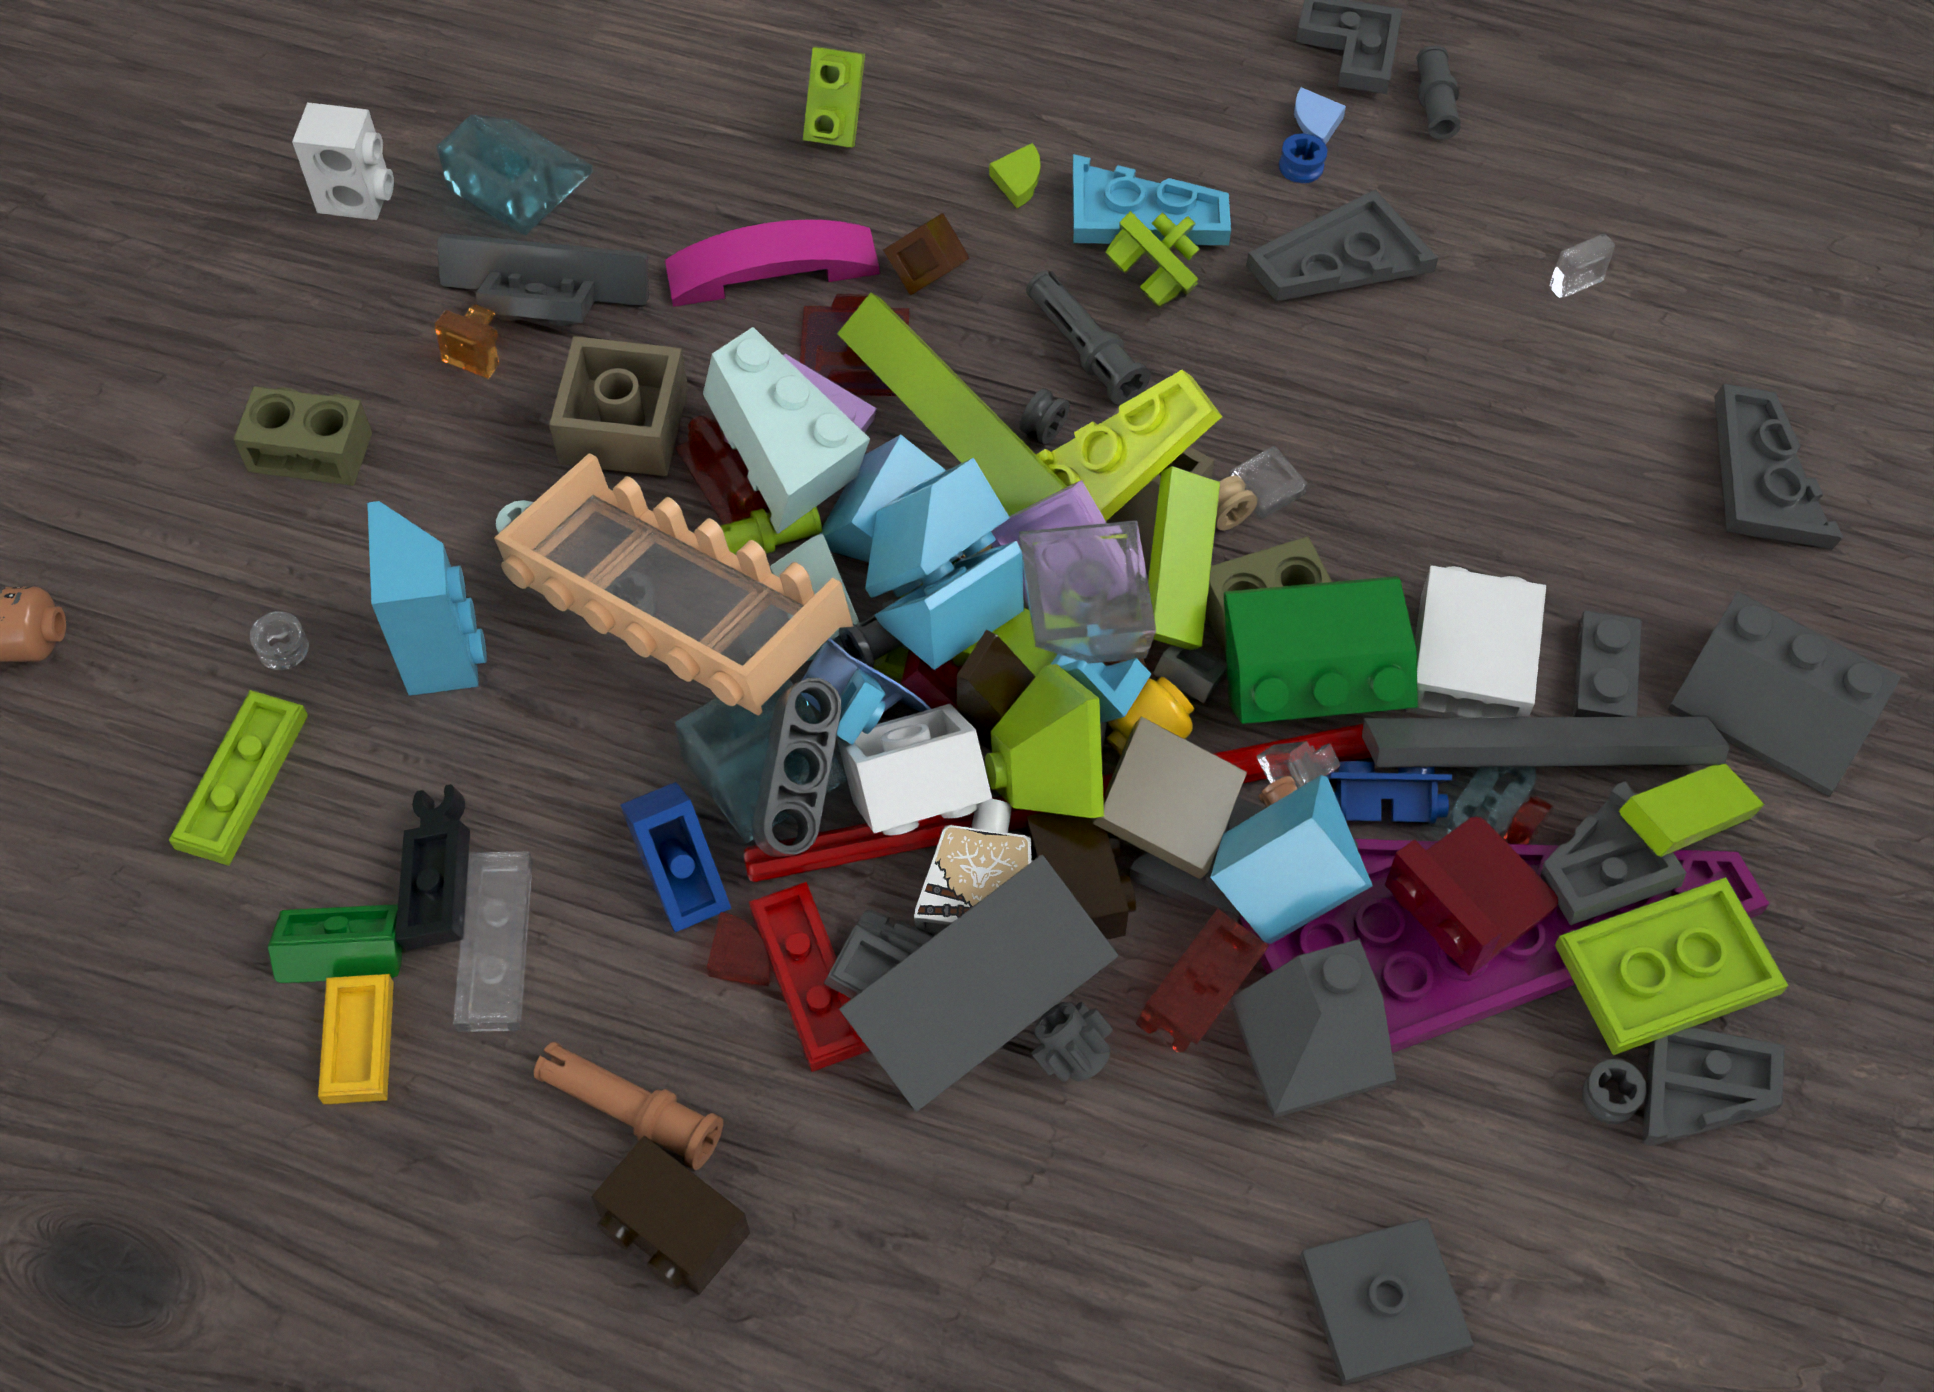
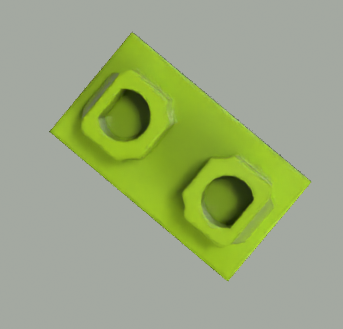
M818 46L812 48L803 132L804 141L855 147L865 53L841 51Z
M1131 211L1119 222L1121 231L1115 236L1105 254L1124 273L1144 254L1158 267L1140 286L1141 291L1158 308L1176 298L1181 292L1187 296L1198 284V278L1171 252V250L1176 248L1189 261L1200 250L1186 236L1196 224L1189 216L1185 217L1176 226L1162 212L1152 222V225L1165 237L1162 241Z

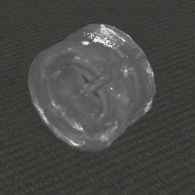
M283 611L268 613L258 619L250 631V641L260 662L270 669L286 670L292 668L305 658L309 650V641L298 618L291 613ZM288 634L290 641L287 644L277 642L271 648L269 641L272 638L282 640Z

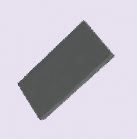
M1042 854L841 1006L839 1010L917 1112L1119 955Z

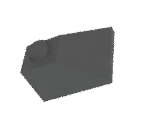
M1360 939L1299 955L1231 997V1007L1273 1118L1395 1083L1396 1075L1383 996Z

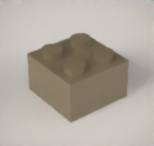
M573 336L549 423L559 464L575 466L590 453L598 458L601 469L668 476L688 392L682 348Z

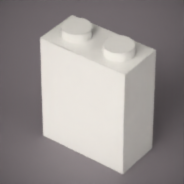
M1431 565L1421 594L1415 637L1418 708H1407L1406 712L1438 718L1529 717L1535 704L1546 585L1527 582L1522 578L1514 576L1496 577L1469 572L1461 567L1452 566L1444 568Z

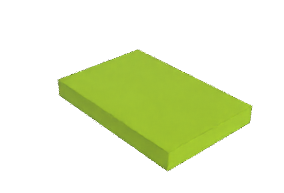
M1726 877L1563 934L1558 937L1555 943L1557 951L1613 1055L1781 995L1788 987L1786 980Z

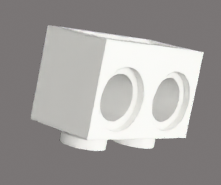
M307 102L292 143L317 213L377 220L384 200H389L392 196L394 177L392 170L386 168L382 154V136L380 133L375 132L369 110Z

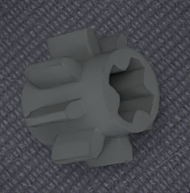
M1070 1002L1057 1004L1043 1014L1035 1026V1036L1041 1042V1045L1032 1052V1056L1048 1075L1055 1073L1062 1082H1065L1069 1077L1075 1081L1087 1080L1096 1075L1107 1063L1110 1056V1047L1104 1038L1113 1031V1028L1097 1008L1089 1010L1083 1002H1079L1076 1006Z

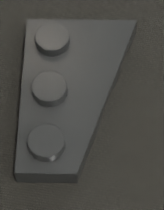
M1724 383L1715 394L1714 399L1727 532L1833 549L1842 540V533L1836 521H1827L1818 502L1823 493L1816 478H1807L1796 452L1801 446L1776 392Z

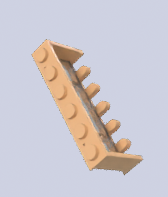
M590 453L494 537L504 560L501 563L502 570L516 586L522 589L527 587L534 589L544 595L558 610L566 611L569 609L582 616L599 633L606 634L610 632L624 640L638 655L645 658L650 655L667 664L679 678L688 682L694 679L710 688L725 704L729 706L738 704L758 716L763 712L761 706L839 628L854 627L840 581L831 578L814 594L808 572L796 562L791 563L780 574V577L772 574L766 553L757 542L749 540L735 555L729 551L723 530L714 520L707 518L695 529L694 533L689 531L680 506L672 498L666 497L651 511L646 505L640 486L634 479L628 476L623 478L613 488V491L610 490L598 458Z

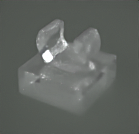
M1307 741L1273 745L1256 756L1270 784L1282 777L1292 776L1297 788L1302 787L1320 775L1325 776L1333 772L1341 765L1331 744H1326L1315 751L1314 746H1309Z

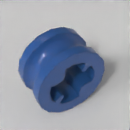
M1305 133L1294 134L1288 137L1283 142L1282 155L1279 161L1280 172L1285 178L1297 183H1310L1317 180L1323 174L1328 152L1326 144L1320 138Z

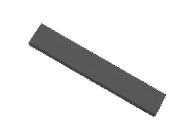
M1707 716L1364 718L1362 738L1378 768L1726 764L1730 747Z

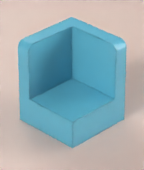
M1077 636L1065 641L1051 663L1059 665L1099 698L1100 723L1125 717L1151 675L1137 658L1106 666Z

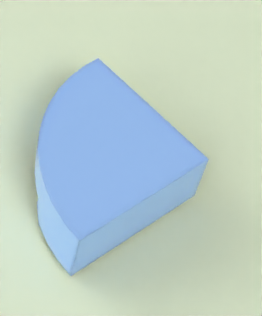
M1301 87L1296 97L1294 118H1296L1303 133L1314 135L1327 144L1344 119L1346 106Z

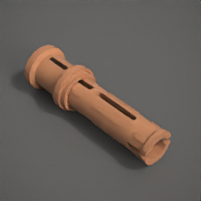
M551 1042L544 1049V1052L552 1057L551 1061L539 1056L534 1068L535 1079L546 1082L633 1127L634 1135L637 1136L638 1141L643 1136H646L652 1142L684 1157V1165L695 1171L700 1169L712 1155L723 1129V1119L720 1116L710 1113L705 1117L677 1102V1095L667 1089L662 1091L658 1089L651 1093L570 1052L556 1042Z

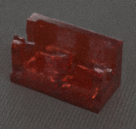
M1217 909L1148 1000L1136 1025L1148 1034L1156 1032L1159 1027L1166 1030L1174 1037L1175 1040L1172 1043V1048L1177 1052H1185L1192 1042L1197 1045L1263 956L1269 945Z

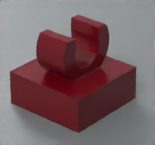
M909 649L901 684L923 700L931 709L951 704L957 710V674L963 665L956 666L951 660H948L934 670Z

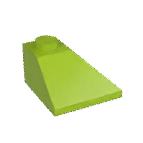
M1045 665L991 731L992 753H987L985 756V770L991 789H995L1013 808L1086 818L1103 817L1104 800L1099 698L1059 665Z

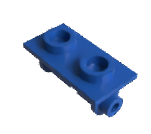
M1346 761L1338 762V772H1330L1323 775L1328 777L1329 782H1336V792L1334 794L1346 821H1381V799H1391V822H1427L1428 824H1435L1437 818H1447L1448 795L1438 794V784L1451 781L1452 774H1435V767H1398V773H1375V762Z

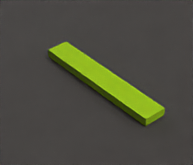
M870 292L837 334L961 463L974 457L1002 506L1011 515L1068 487L880 297Z

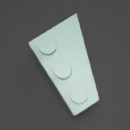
M754 327L712 353L703 395L731 448L738 449L749 470L747 478L754 491L759 490L772 513L770 521L778 534L858 476L870 438Z

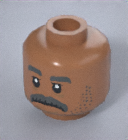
M35 586L0 587V662H39L44 660L52 653L56 641H62L65 636L66 617L63 609L55 607L50 594L42 588Z

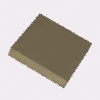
M1140 717L1131 730L1104 794V816L1094 818L1093 824L1201 879L1209 872L1247 772L1159 725Z

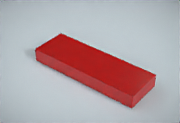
M807 882L750 901L749 907L811 1072L870 1051L839 1010L851 998L824 984L837 957Z

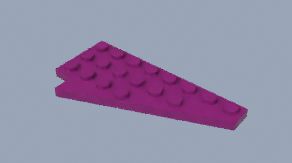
M1354 839L1358 843V852L1371 880L1372 887L1272 944L1265 943L1242 915H1240V920L1267 975L1299 955L1360 939L1383 996L1391 1050L1394 1053L1575 985L1555 947L1558 937L1563 934L1725 877L1749 918L1763 914L1769 902L1739 852L1677 850L1673 853L1686 871L1681 887L1573 925L1569 924L1557 905L1551 915L1471 976H1468L1455 960L1441 949L1430 933L1396 900L1393 893L1385 886L1396 852L1411 841ZM1438 841L1417 842L1427 850ZM1509 844L1539 876L1541 875L1544 862L1559 847L1555 845Z

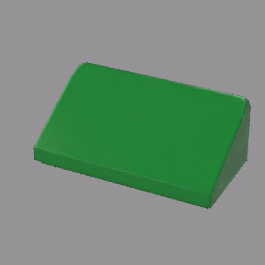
M398 904L280 911L268 944L274 979L279 983L326 981V978L381 974H390L391 978L397 977L402 960V946L395 941Z

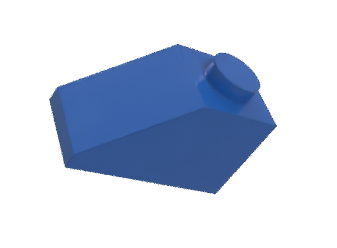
M677 782L620 805L642 863L675 933L732 909L692 802Z

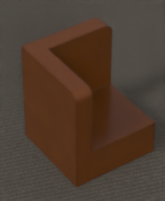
M941 213L883 249L910 296L969 259L966 250L944 213Z

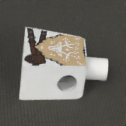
M992 799L976 804L977 809L974 811L972 828L954 825L944 827L915 908L914 920L917 928L936 935L1032 862L1031 838L1025 835L1008 833L1012 806L1007 802Z

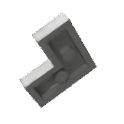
M1304 0L1296 43L1344 50L1337 86L1387 94L1403 9L1351 0Z

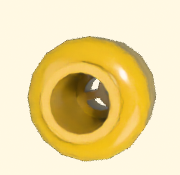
M1161 676L1157 681L1148 679L1126 716L1107 721L1113 732L1106 739L1121 755L1131 730L1140 717L1186 739L1192 732L1193 723L1189 715L1194 711V707L1184 694L1165 677Z

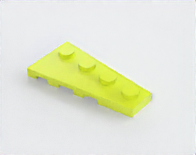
M1180 370L1120 405L1119 413L1100 424L1092 421L1074 432L1076 438L1052 452L1044 449L1036 455L1067 486L1082 480L1105 521H1107L1223 416L1194 378L1184 370Z

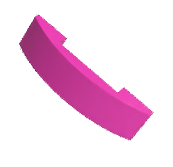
M786 220L747 226L694 243L665 259L673 307L725 299L723 285L822 269H826L828 282L880 274L870 228L858 224L831 220Z

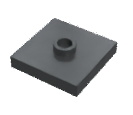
M1428 1218L1302 1250L1299 1257L1342 1386L1470 1352L1473 1348V1341Z

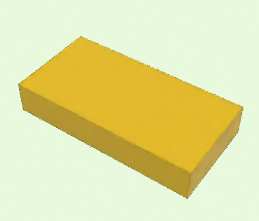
M390 974L326 978L318 1097L323 1104L387 1100L394 982Z

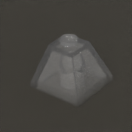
M1137 521L1019 531L1018 540L1022 550V566L1035 647L1075 660H1084L1088 664L1147 658L1156 632V625Z

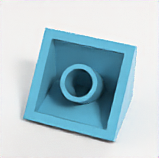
M902 435L865 454L858 476L846 485L822 527L820 534L823 533L829 550L837 554L869 562L876 512L915 485L946 470Z
M1017 541L962 558L953 564L955 569L928 586L920 585L876 613L875 617L883 628L935 670L979 641L986 630L992 632L1024 611L1022 550Z
M1323 775L1318 776L1224 833L1210 877L1259 937L1268 944L1274 943L1373 886L1328 777Z

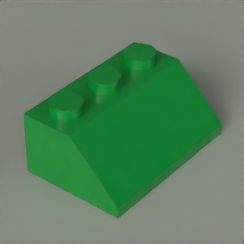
M1398 576L1224 592L1228 703L1241 724L1418 708L1417 649L1401 580Z

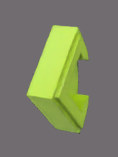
M1031 143L989 164V176L1016 208L1021 207L1032 198L1040 178L1041 162L1036 147Z

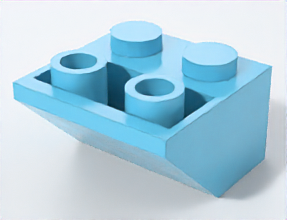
M974 457L915 485L876 512L865 587L871 598L891 590L898 598L922 583L924 586H928L955 569L952 564L953 561L962 555H965L966 558L970 557L996 540L991 531L1010 517Z

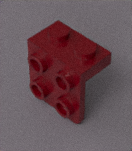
M1481 817L1469 818L1427 850L1416 839L1396 852L1385 882V886L1393 893L1396 900L1418 920L1436 940L1441 949L1452 957L1468 976H1471L1551 915L1558 905L1556 893Z

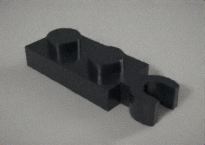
M452 784L445 785L443 802L436 808L435 801L424 790L417 791L414 795L412 806L414 813L420 818V827L404 830L395 941L406 950L464 939L470 829L460 821L465 810V799Z

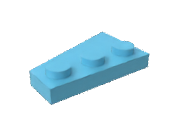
M1073 154V243L1111 244L1115 236L1121 231L1119 222L1131 211L1160 241L1165 237L1152 225V222L1163 212L1176 226L1187 216L1196 223L1186 235L1195 245H1229L1231 235L1229 193L1171 178L1161 183H1156L1135 177V169L1117 165L1113 172L1090 166L1091 158Z

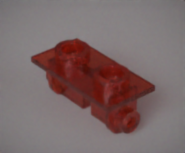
M705 415L693 418L688 424V442L675 447L676 452L723 525L751 518V512L755 510H770L760 491H754L748 480L749 470L738 449H732L730 444L724 441V433L714 419H708Z

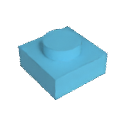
M858 668L840 694L841 714L837 730V736L852 745L861 731L868 734L874 729L885 709V703L881 701L885 696V692L879 682Z

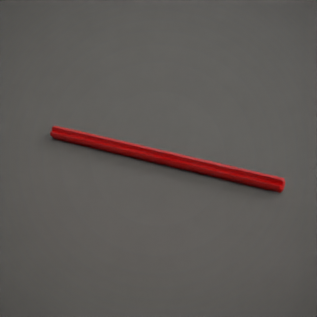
M1364 723L1212 753L1246 771L1247 774L1243 783L1336 765L1338 762L1356 761L1372 757L1362 738ZM1113 774L1103 775V797ZM1002 796L992 798L1007 802ZM1012 807L1008 831L1025 828L1028 815L1043 812ZM974 812L958 818H943L940 814L919 820L917 828L899 835H885L883 831L873 833L867 823L818 832L815 842L808 850L787 857H773L764 853L757 845L748 846L744 849L747 876L750 881L758 882L936 846L939 843L945 826L954 825L972 828ZM796 837L778 841L789 846L795 841Z

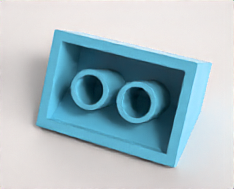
M382 502L367 503L371 604L408 695L479 687L477 664L487 662L486 644L482 628L477 629L472 598H466L461 566L451 567L442 542Z

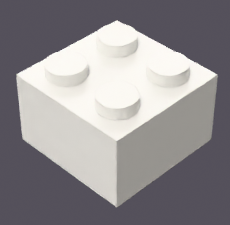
M951 704L877 724L868 734L861 731L853 745L836 736L853 803L873 833L881 831L885 835L907 833L918 827L919 820L940 814L943 818L962 817L974 812L977 809L976 804L992 800L976 729Z

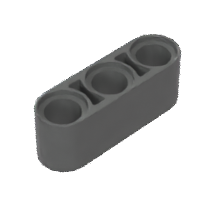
M807 678L786 688L779 696L775 705L752 825L753 838L756 845L764 853L773 857H787L808 850L815 842L819 832L841 714V699L838 691L830 682L821 678ZM800 693L812 695L820 705V716L815 724L804 722L797 715L795 701ZM790 752L801 754L808 762L809 775L803 784L791 782L784 772V760ZM779 812L790 814L798 825L797 837L789 846L780 843L772 832V822Z

